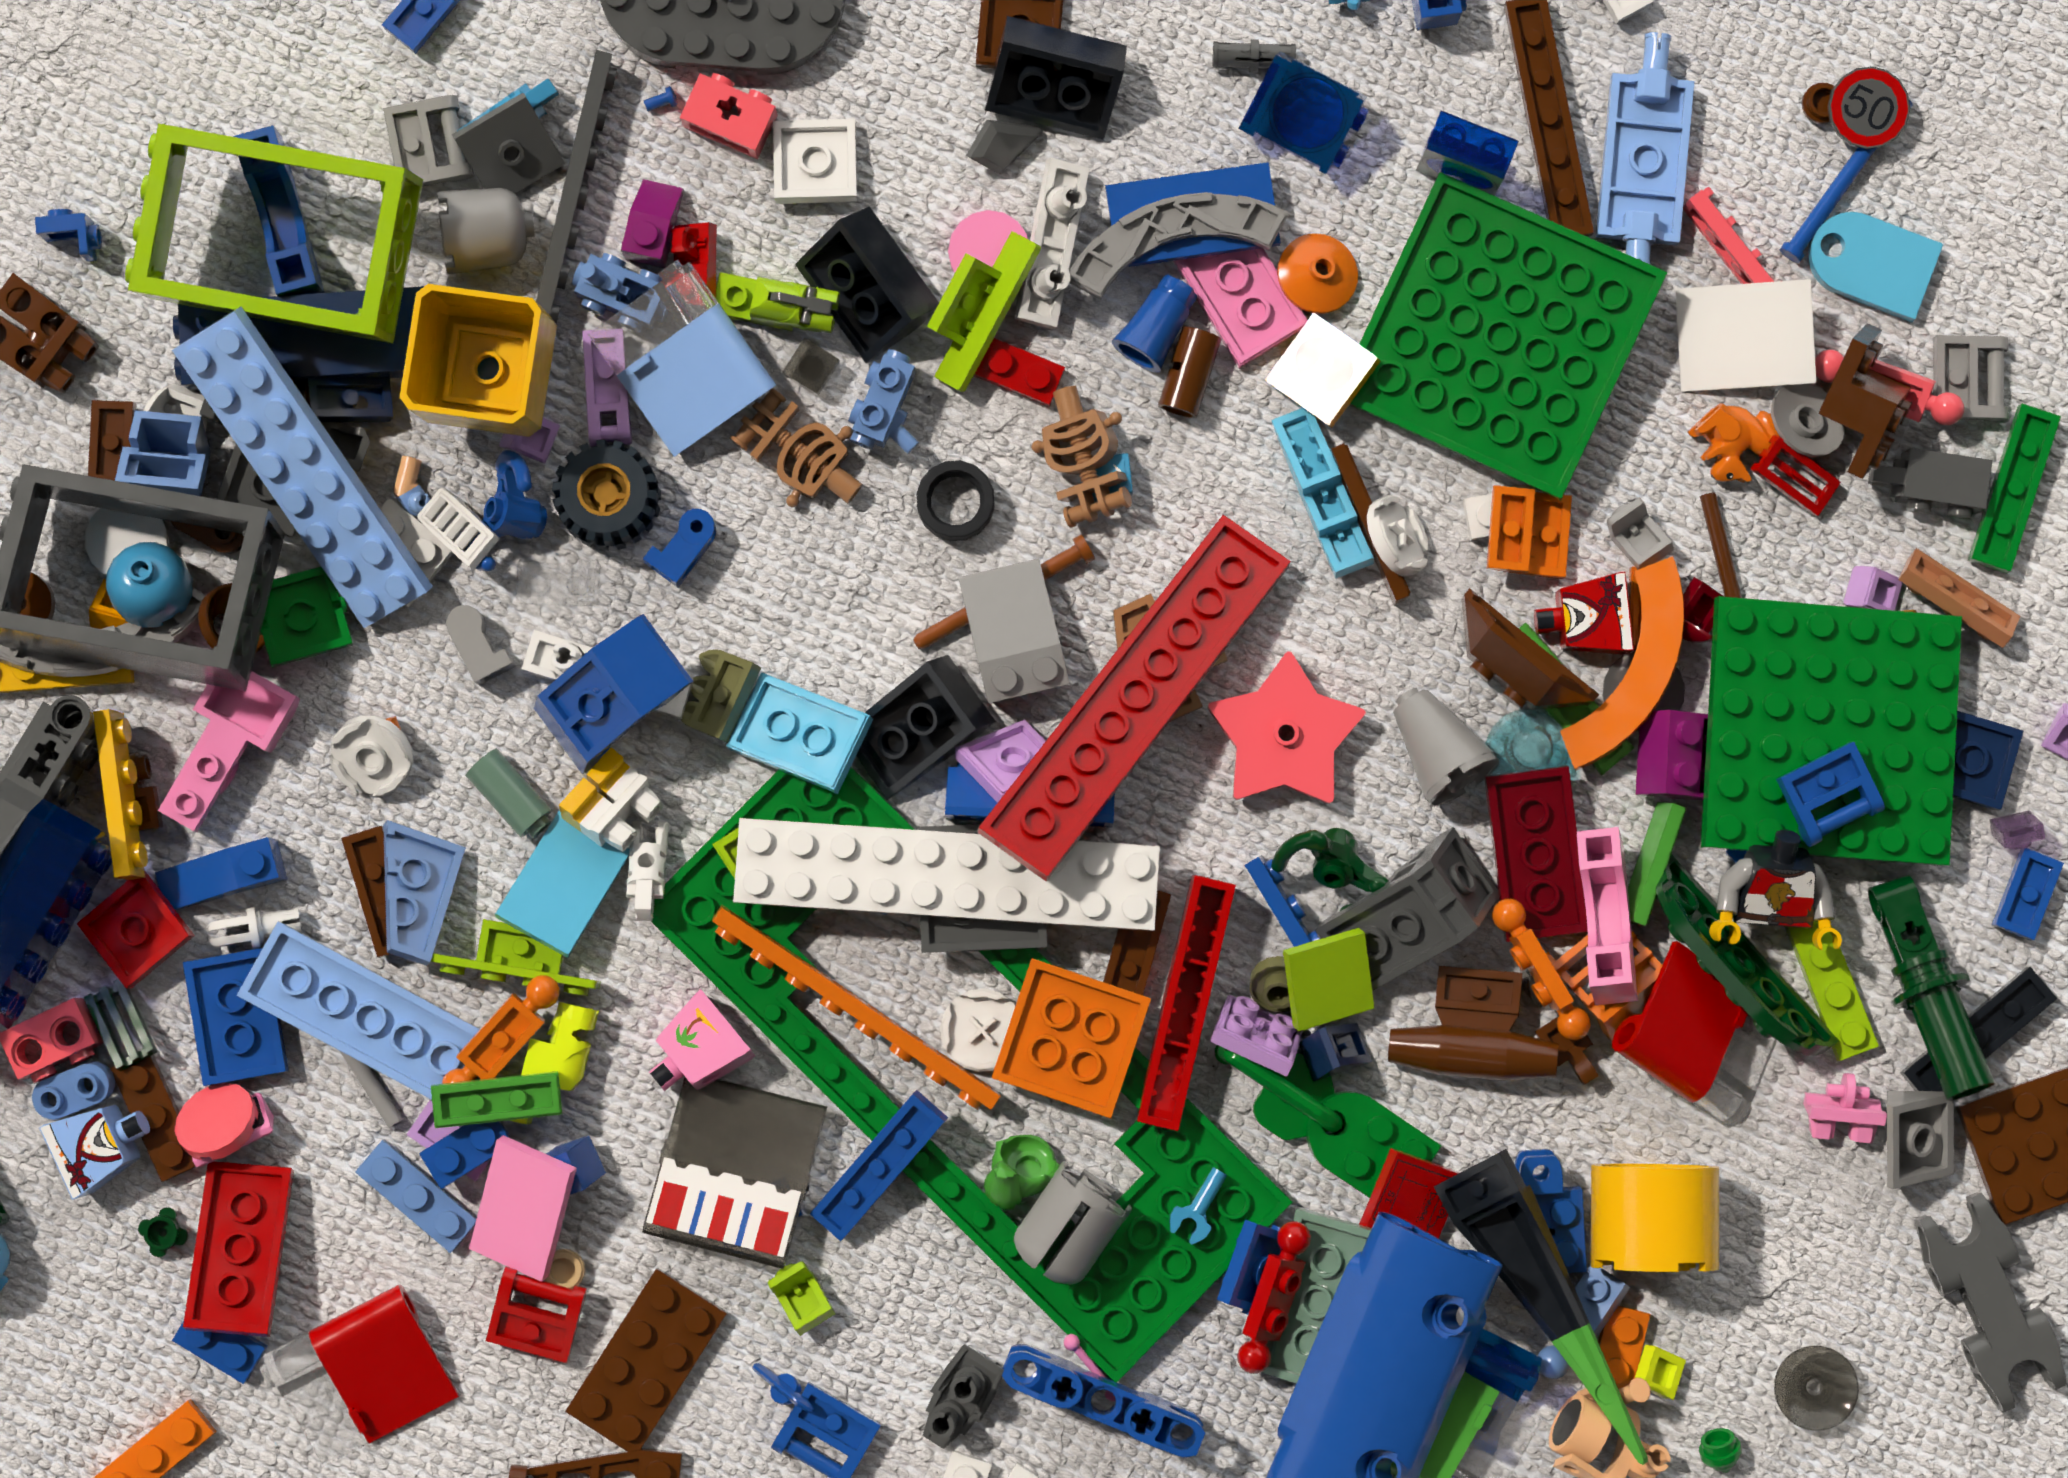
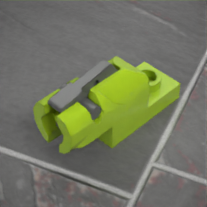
M722 272L719 273L716 287V304L719 303L730 319L793 331V328H799L814 332H833L835 321H833L834 317L830 316L831 309L838 311L840 292L759 276L756 280Z

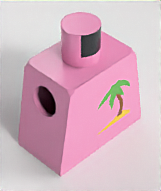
M700 989L657 1037L656 1042L668 1056L650 1070L649 1073L664 1091L683 1076L687 1078L696 1090H699L752 1060L755 1054Z

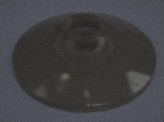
M1814 1345L1795 1350L1782 1361L1775 1375L1774 1395L1779 1409L1788 1420L1804 1429L1821 1431L1841 1424L1851 1414L1858 1399L1859 1384L1854 1368L1842 1354L1828 1347ZM1811 1379H1817L1820 1383V1389L1816 1394H1809L1806 1390V1385Z

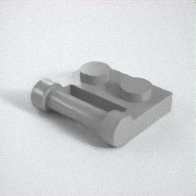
M446 95L383 108L394 166L406 168L424 179L422 187L449 181H464L473 177L472 167L469 163H466L463 152L452 136L453 133L460 129L456 113L460 107L456 95ZM440 114L450 165L438 167L429 115Z
M1936 335L1933 338V380L1936 381L1933 395L1938 396L1945 392L1958 395L1964 403V414L1960 420H1984L1989 422L2008 420V407L2004 406V352L2008 351V337ZM1978 351L1987 352V405H1978Z

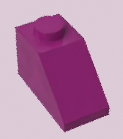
M643 179L630 209L622 242L621 252L625 260L666 268L672 243L671 229L676 226L684 192L683 188Z

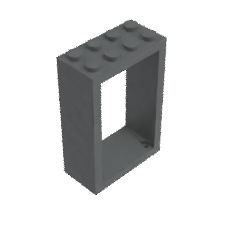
M23 464L20 476H16L11 485L10 497L13 503L10 514L3 518L0 527V539L2 540L0 548V644L3 647L246 691L285 536L284 531L270 510ZM50 499L242 534L244 539L217 647L214 646L213 650L20 614Z

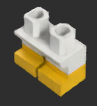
M611 747L586 774L587 780L583 777L559 804L563 820L602 847L607 842L609 845L624 852L637 836L636 830L627 824L625 820L634 811L646 822H650L661 811L662 803L654 792L650 790L648 778L633 770L624 762V758Z

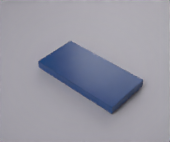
M1269 162L1105 185L1111 226L1123 216L1142 206L1184 194L1208 192L1232 196L1240 195L1275 206ZM1280 234L1277 235L1271 247L1280 246ZM1192 237L1162 245L1144 254L1128 267L1260 249L1261 247L1226 237Z

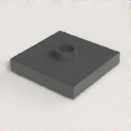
M524 93L519 94L452 134L484 189L503 188L516 194L565 165Z

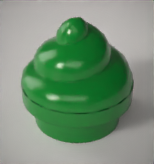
M1717 1428L1706 1432L1702 1436L1699 1454L1701 1461L1706 1466L1722 1473H1728L1740 1458L1742 1447L1739 1439L1734 1436L1731 1430Z

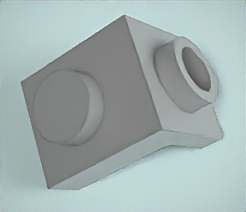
M1641 498L1635 499L1630 504L1626 503L1619 506L1612 513L1611 517L1607 519L1611 540L1637 570L1656 563L1674 550L1673 542L1648 515L1646 505Z

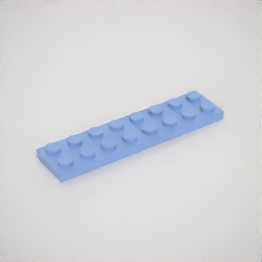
M242 307L234 310L172 350L363 628L368 627L422 596L433 587Z

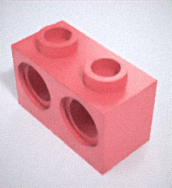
M72 998L0 1032V1042L17 1079L26 1080L31 1078L34 1084L57 1074L55 1066L70 1060L72 1065H76L95 1056L93 1048L104 1044L83 998ZM70 1022L76 1023L80 1029L79 1040L73 1045H69L63 1038L64 1027ZM32 1040L37 1041L42 1048V1055L36 1063H31L25 1056V1048Z

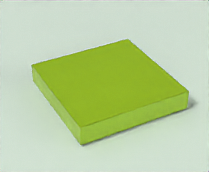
M1360 928L1283 950L1293 1027L1298 1031L1375 1009L1365 932Z

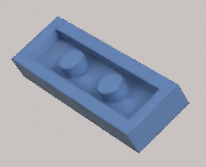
M385 1139L381 1140L355 1171L356 1174L449 1253H453L475 1227L477 1217L444 1189H440L437 1183Z

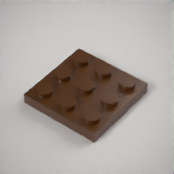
M2068 1066L1955 1106L1992 1208L2004 1225L2068 1202Z

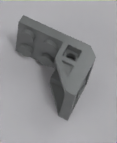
M1452 827L1437 836L1396 870L1384 887L1320 922L1315 930L1321 939L1356 928H1360L1365 932L1372 991L1462 942L1479 928L1498 899L1499 892L1455 828Z

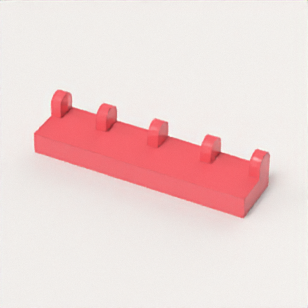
M1710 187L1700 190L1683 206L1684 212L1741 284L1774 282L1757 260L1762 255L1758 248L1751 252L1733 230L1732 226L1736 223L1733 216L1725 219L1711 202L1710 198L1714 192Z

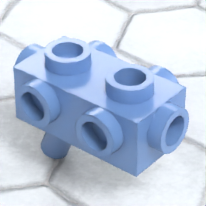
M603 253L602 258L590 254L587 263L580 262L573 276L572 285L576 286L574 290L576 296L583 300L580 305L582 308L600 316H603L606 310L621 316L618 321L620 324L638 332L642 331L643 326L653 329L657 321L661 323L666 321L673 300L667 298L669 290L666 285L662 284L664 278L645 269H641L640 274L625 268V261L607 253ZM641 296L648 297L650 299L649 307L647 309L636 308L635 301Z
M888 349L880 363L873 361L864 383L870 386L864 401L857 399L848 422L854 424L852 428L853 433L850 438L851 442L863 448L873 450L874 445L884 448L887 440L891 437L907 454L919 444L903 427L908 413L901 409L916 374L915 366L909 364L910 357L896 350Z

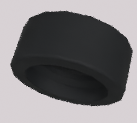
M962 460L945 461L932 467L921 479L916 493L917 510L924 526L936 537L948 541H966L980 534L990 523L995 508L994 489L987 475L976 465ZM949 477H961L969 480L976 486L980 495V506L977 514L970 521L962 525H951L941 521L932 509L931 497L934 488L941 481Z

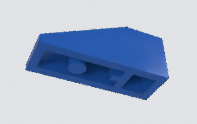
M270 837L226 848L155 872L160 891L175 910L288 880L278 841Z

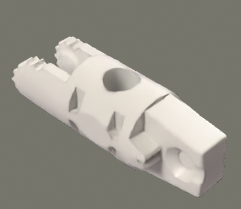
M632 821L631 827L636 830L637 836L630 844L626 897L635 898L634 910L636 921H652L654 900L664 898L669 823L658 821L655 830L656 843H642L644 839L642 821Z

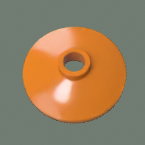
M1317 233L1300 236L1284 249L1278 262V281L1284 295L1292 304L1306 312L1325 314L1336 311L1350 300L1356 290L1358 269L1355 259L1343 243L1331 236ZM1316 264H1323L1328 269V274L1322 275L1318 273Z

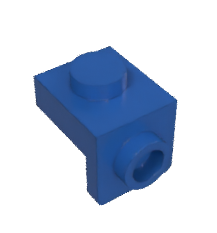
M53 209L47 211L48 216L35 217L36 234L43 240L49 242L78 239L79 254L88 262L97 261L96 249L102 248L101 230L98 224L94 225V221L85 213L73 214V211L70 209Z

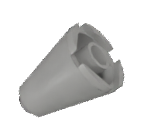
M1413 688L1403 693L1396 700L1398 706L1393 711L1423 795L1433 807L1446 804L1466 793L1464 789L1474 780L1477 784L1484 781V776L1490 775L1500 764L1496 753L1428 690L1418 691L1417 688Z

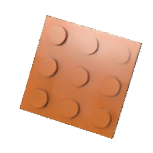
M1032 958L991 1078L1111 1118L1151 998Z

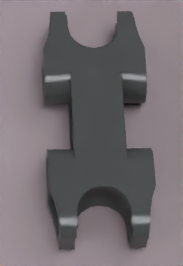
M1976 1192L1966 1197V1205L1972 1219V1228L1968 1237L1960 1243L1951 1244L1948 1242L1931 1216L1923 1215L1914 1219L1921 1245L1922 1260L1936 1290L1942 1297L1959 1290L1977 1331L1976 1334L1961 1340V1347L1975 1378L1987 1391L1997 1409L2006 1412L2015 1408V1400L2009 1386V1376L2013 1367L2021 1361L2031 1360L2034 1362L2050 1388L2059 1389L2066 1386L2067 1381L2061 1361L2059 1343L2046 1315L2039 1307L2022 1313L2004 1273V1270L2020 1263L2019 1253L2010 1232L1998 1218L1982 1193Z

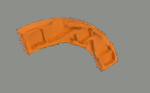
M1673 556L1634 571L1641 598L1642 620L1637 649L1623 680L1607 700L1590 715L1560 730L1575 771L1597 762L1621 746L1626 739L1647 721L1660 703L1671 682L1679 660L1684 628V597L1681 579Z

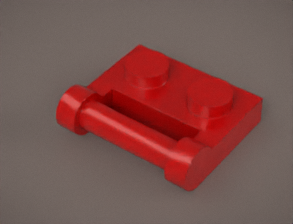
M506 1266L500 1281L485 1341L567 1363L585 1302L587 1288L575 1285L571 1289L546 1281L541 1282L534 1278L520 1275L518 1270ZM513 1290L568 1305L566 1315L511 1301Z

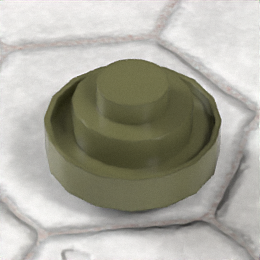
M1282 956L1266 958L1257 963L1251 971L1249 991L1252 999L1260 1007L1273 1012L1283 1013L1291 1011L1284 957Z

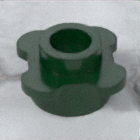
M166 1207L161 1209L158 1216L150 1220L144 1219L138 1226L139 1234L144 1236L145 1242L150 1246V1253L155 1257L165 1256L169 1248L175 1245H184L188 1240V1232L180 1227L176 1220L177 1213L172 1208ZM164 1228L167 1230L166 1236L160 1235V1229Z

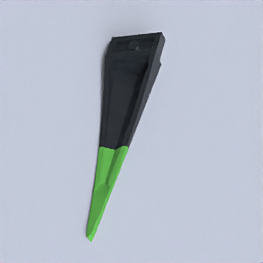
M1507 1149L1434 1186L1454 1226L1478 1252L1494 1258L1503 1265L1499 1274L1501 1280L1529 1312L1584 1384L1638 1463L1642 1465L1647 1463V1454L1530 1185H1525Z

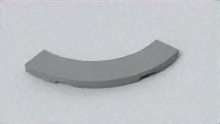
M1205 192L1165 198L1142 206L1123 216L1100 236H1097L1079 255L1070 268L1069 283L1101 300L1119 274L1138 258L1162 245L1192 237L1213 236L1238 239L1269 251L1289 212L1270 203L1240 195L1232 196Z
M193 588L192 597L186 610L182 614L178 612L173 618L162 622L164 625L160 627H140L128 622L118 627L114 625L106 627L103 630L176 643L199 624V607L206 595ZM0 644L1 663L36 674L82 677L105 674L122 669L3 647Z

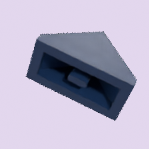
M1358 1023L1325 1026L1299 1043L1313 1082L1372 1062Z

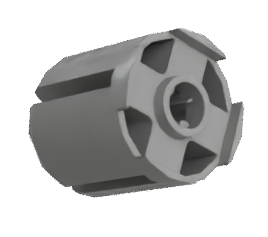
M1063 1161L1017 1228L1014 1235V1244L1023 1261L1035 1269L1081 1202L1088 1205L1050 1260L1043 1276L1053 1282L1071 1285L1085 1278L1118 1228L1131 1213L1132 1208L1129 1204L1124 1211L1111 1199L1115 1192L1114 1189L1085 1169L1080 1176L1066 1170L1065 1167L1068 1161Z

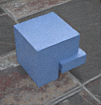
M135 410L129 433L131 447H122L115 481L201 496L211 455L202 417Z

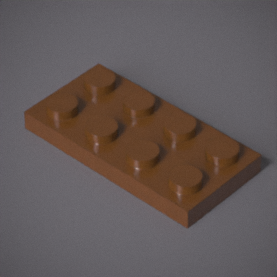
M657 1267L565 1412L625 1451L641 1450L728 1312Z

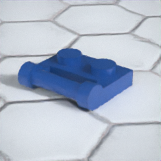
M1855 742L1847 743L1776 779L1798 824L1799 833L1808 847L1820 843L1822 836L1866 814L1874 816L1885 809L1884 802ZM1855 788L1858 789L1860 799L1815 821L1811 810Z
M808 1382L801 1395L808 1399L815 1411L809 1413L795 1405L773 1442L771 1449L780 1454L785 1451L829 1478H851L881 1424ZM797 1426L846 1454L848 1457L843 1466L793 1437L792 1435Z

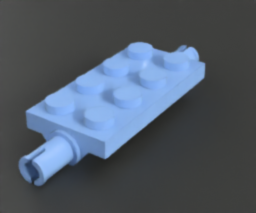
M1658 32L1645 34L1643 68L1638 70V73H1612L1610 77L1596 227L1597 238L1623 240L1627 243V255L1650 264L1652 244L1677 246L1680 243L1695 82L1679 80L1671 76V72L1667 70L1671 35L1662 33L1661 38H1658L1657 46Z

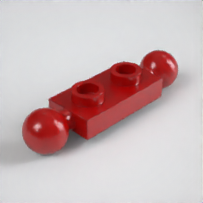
M1297 1221L1285 1223L1278 1231L1277 1242L1281 1248L1280 1255H1268L1242 1334L1250 1337L1251 1340L1241 1345L1238 1350L1237 1360L1240 1367L1250 1374L1261 1373L1269 1366L1271 1353L1267 1347L1268 1341H1280L1281 1335L1288 1324V1314L1295 1293L1301 1286V1275L1306 1262L1297 1258V1255L1302 1254L1308 1249L1311 1242V1234L1304 1224Z

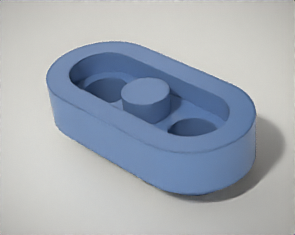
M98 1061L87 1062L40 1081L33 1090V1106L44 1118L51 1120L62 1118L108 1099L114 1091L115 1078L111 1069L104 1063ZM85 1078H89L93 1082L92 1091H88L85 1088ZM49 1092L56 1096L57 1102L55 1106L51 1105L47 1099Z

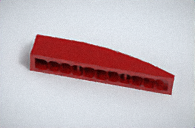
M1198 875L1191 876L1154 1036L1137 1122L1175 1131L1179 1130L1235 892V884Z

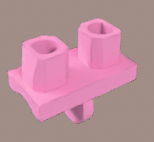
M1844 1073L1841 1084L1827 1083L1826 1094L1805 1092L1803 1105L1808 1113L1809 1131L1812 1137L1817 1139L1829 1140L1834 1138L1836 1121L1850 1123L1848 1130L1850 1140L1871 1144L1878 1125L1885 1126L1887 1113L1882 1111L1880 1099L1869 1098V1087L1856 1086V1079L1853 1073Z

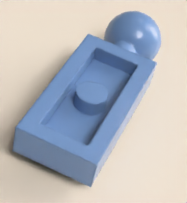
M1590 1265L1575 1287V1290L1597 1339L1630 1287L1604 1269L1592 1268ZM1554 1345L1547 1346L1539 1352L1538 1356L1542 1359L1537 1368L1544 1377L1558 1379L1568 1372L1569 1364Z

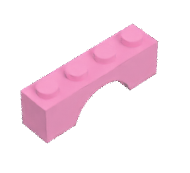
M1619 827L1578 831L1579 867L1588 928V946L1586 951L1589 987L1595 1005L1638 1001L1625 851Z

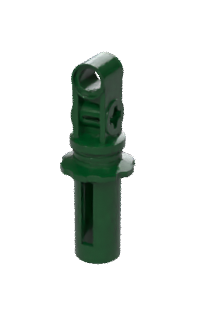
M1906 875L1868 888V898L1872 911L1881 925L1888 947L1896 963V967L1891 970L1895 980H1899L1903 993L1892 1000L1893 1006L1898 1009L1906 1008L1907 1010H1912L1946 1100L1961 1099L1993 1086L1995 1081L1959 994L1962 989L1960 987L1970 982L1968 974H1953L1950 970V966L1947 964L1950 960L1947 950H1939L1913 879L1910 875ZM1905 931H1907L1909 936L1917 935L1918 940L1914 945L1910 939L1903 940L1901 938Z

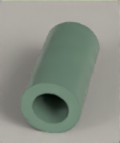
M497 748L483 756L466 773L465 776L521 838L527 834L535 838L550 825L551 821L548 819V816L552 809Z

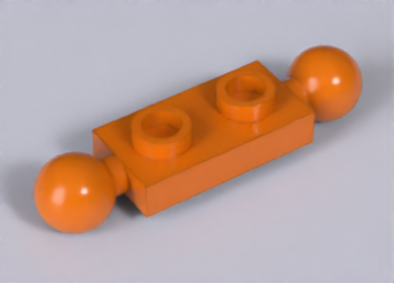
M1508 898L1499 901L1492 912L1493 922L1500 930L1510 932L1511 937L1509 939L1514 946L1510 949V953L1518 967L1522 971L1528 969L1535 983L1531 985V988L1542 1006L1549 1005L1551 1010L1557 1011L1559 1014L1557 1028L1564 1038L1568 1040L1582 1039L1590 1030V1018L1583 1009L1573 1007L1572 1002L1574 1000L1535 934L1532 929H1527L1524 925L1526 912L1523 905L1515 899Z
M540 975L534 977L528 983L526 988L527 998L524 1001L513 992L457 1054L456 1058L465 1066L462 1069L457 1068L449 1071L444 1076L442 1084L475 1080L477 1077L480 1079L495 1078L544 1024L545 1019L537 1013V1010L549 1008L557 1002L560 995L558 983L549 976Z

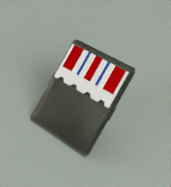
M684 1077L669 1135L665 1139L660 1152V1167L642 1233L784 1269L801 1205L805 1201L807 1192L810 1189V1172L826 1117L827 1106L719 1079L702 1089L696 1090L687 1078Z

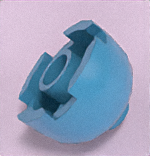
M139 542L125 548L113 559L107 571L106 589L112 606L127 622L140 627H160L164 625L162 622L173 618L178 612L182 614L186 610L192 597L193 579L185 561L170 547L157 542Z

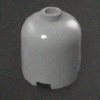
M503 188L437 192L438 202L446 203L447 206L446 211H439L443 251H445V256L452 255L453 262L445 263L447 275L507 267L516 264L522 259L526 251L527 237H535L532 212L524 213L521 201L515 193Z

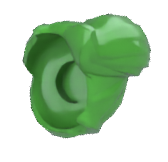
M1016 1135L997 1141L992 1157V1170L984 1180L985 1194L990 1202L1003 1210H1014L1017 1205L1021 1204L1022 1198L1043 1192L1060 1166L1056 1162L1054 1151L1050 1145L1042 1138L1034 1135Z

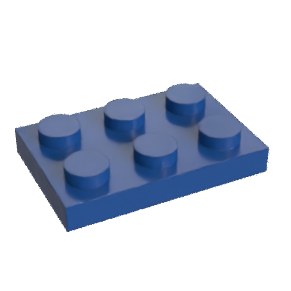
M263 948L183 962L203 1086L289 1071L280 1019L236 996Z

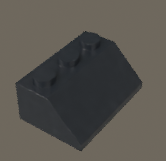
M1007 16L997 52L985 111L1104 140L1124 73L1127 46Z
M870 206L839 219L795 264L811 287L840 292L838 311L831 309L830 314L834 317L836 323L865 363L871 362L919 328L934 313L939 304Z

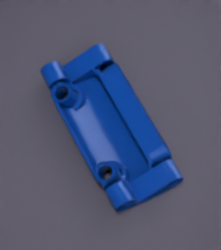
M1378 1212L1363 1250L1355 1254L1345 1268L1285 1409L1277 1434L1281 1442L1266 1478H1393L1390 1470L1392 1462H1395L1398 1473L1396 1478H1419L1481 1331L1485 1326L1487 1319L1485 1303L1489 1300L1503 1265L1483 1253L1474 1250H1459L1395 1215ZM1459 1307L1464 1312V1321L1461 1326L1456 1319Z

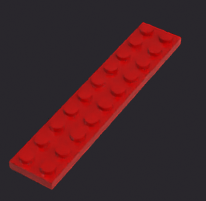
M1222 515L978 827V833L1044 881H1047L1286 572L1291 561L1231 519Z

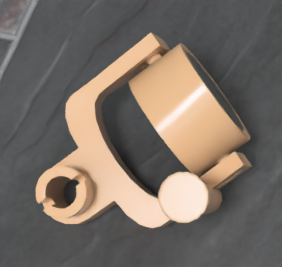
M1634 1378L1629 1385L1618 1389L1625 1405L1634 1401L1646 1402L1651 1394L1649 1384L1642 1378ZM1586 1388L1577 1391L1575 1395L1563 1404L1554 1419L1549 1434V1447L1552 1451L1563 1456L1555 1459L1553 1467L1578 1478H1626V1476L1630 1478H1655L1660 1472L1665 1471L1669 1467L1665 1463L1670 1462L1671 1458L1664 1446L1659 1444L1649 1445L1641 1441L1648 1457V1462L1642 1465L1638 1463L1618 1434L1616 1449L1606 1471L1602 1473L1591 1466L1589 1463L1596 1458L1605 1445L1612 1424ZM1626 1406L1639 1436V1415L1636 1411Z

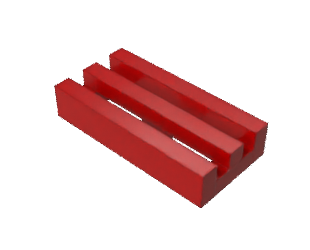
M1773 435L1769 440L1771 444L1768 449H1763L1759 455L1762 457L1759 463H1754L1750 470L1808 513L1819 516L1841 481L1806 455L1797 453L1784 442L1783 438ZM1778 452H1783L1826 484L1824 489L1821 490L1776 456ZM1770 464L1816 497V501L1812 502L1768 469Z

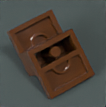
M1868 323L1853 337L1818 413L1864 434L1847 471L1862 479L1871 468L1877 471L1882 461L1885 462L1895 439L1889 437L1890 432L1895 434L1899 425L1903 424L1912 405V402L1906 400L1911 387L1870 369V367L1875 365L1884 344L1877 342L1882 329Z

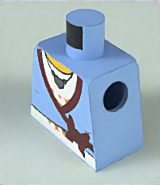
M117 1105L100 1108L39 1127L72 1200L96 1192L139 1160L140 1152L134 1140L150 1132L149 1123L142 1112L136 1111L123 1118Z

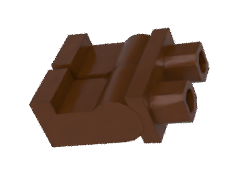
M12 273L0 289V310L27 329L23 332L0 316V360L40 387L44 388L46 385L64 394L74 382L76 376L61 366L63 360L71 352L86 363L96 352L99 345L85 332L86 327L16 274Z

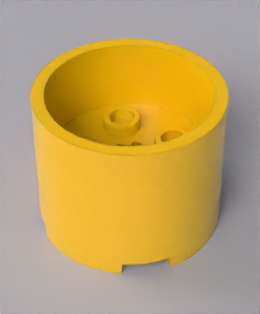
M1591 1164V1267L1603 1268V1266L1612 1265L1613 1261L1614 1270L1679 1272L1690 1271V1269L1696 1268V1263H1699V1271L1719 1270V1167L1684 1164Z

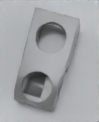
M460 605L452 609L448 614L446 627L473 681L480 686L516 667L507 650L502 649L495 652L485 633L487 624L484 616L477 609L469 605Z

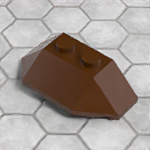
M1469 588L1461 600L1467 658L1473 662L1470 668L1484 681L1489 683L1493 678L1504 687L1505 690L1502 695L1514 706L1522 709L1526 705L1530 710L1590 705L1599 696L1594 689L1567 669L1472 589Z

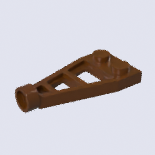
M642 1448L636 1451H621L535 1466L511 1464L509 1478H528V1475H532L534 1478H558L566 1473H586L590 1478H603L607 1474L623 1471L633 1473L636 1478H680L682 1452Z

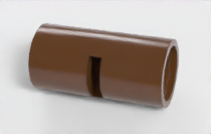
M1182 327L1171 361L1173 368L1168 371L1158 402L1159 408L1179 416L1197 418L1222 340L1219 336L1194 327Z

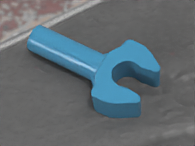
M1213 1167L1192 1204L1185 1207L1175 1206L1169 1219L1170 1232L1175 1233L1183 1219L1192 1218L1196 1222V1228L1189 1238V1243L1193 1245L1207 1237L1211 1226L1207 1223L1206 1211L1228 1175Z

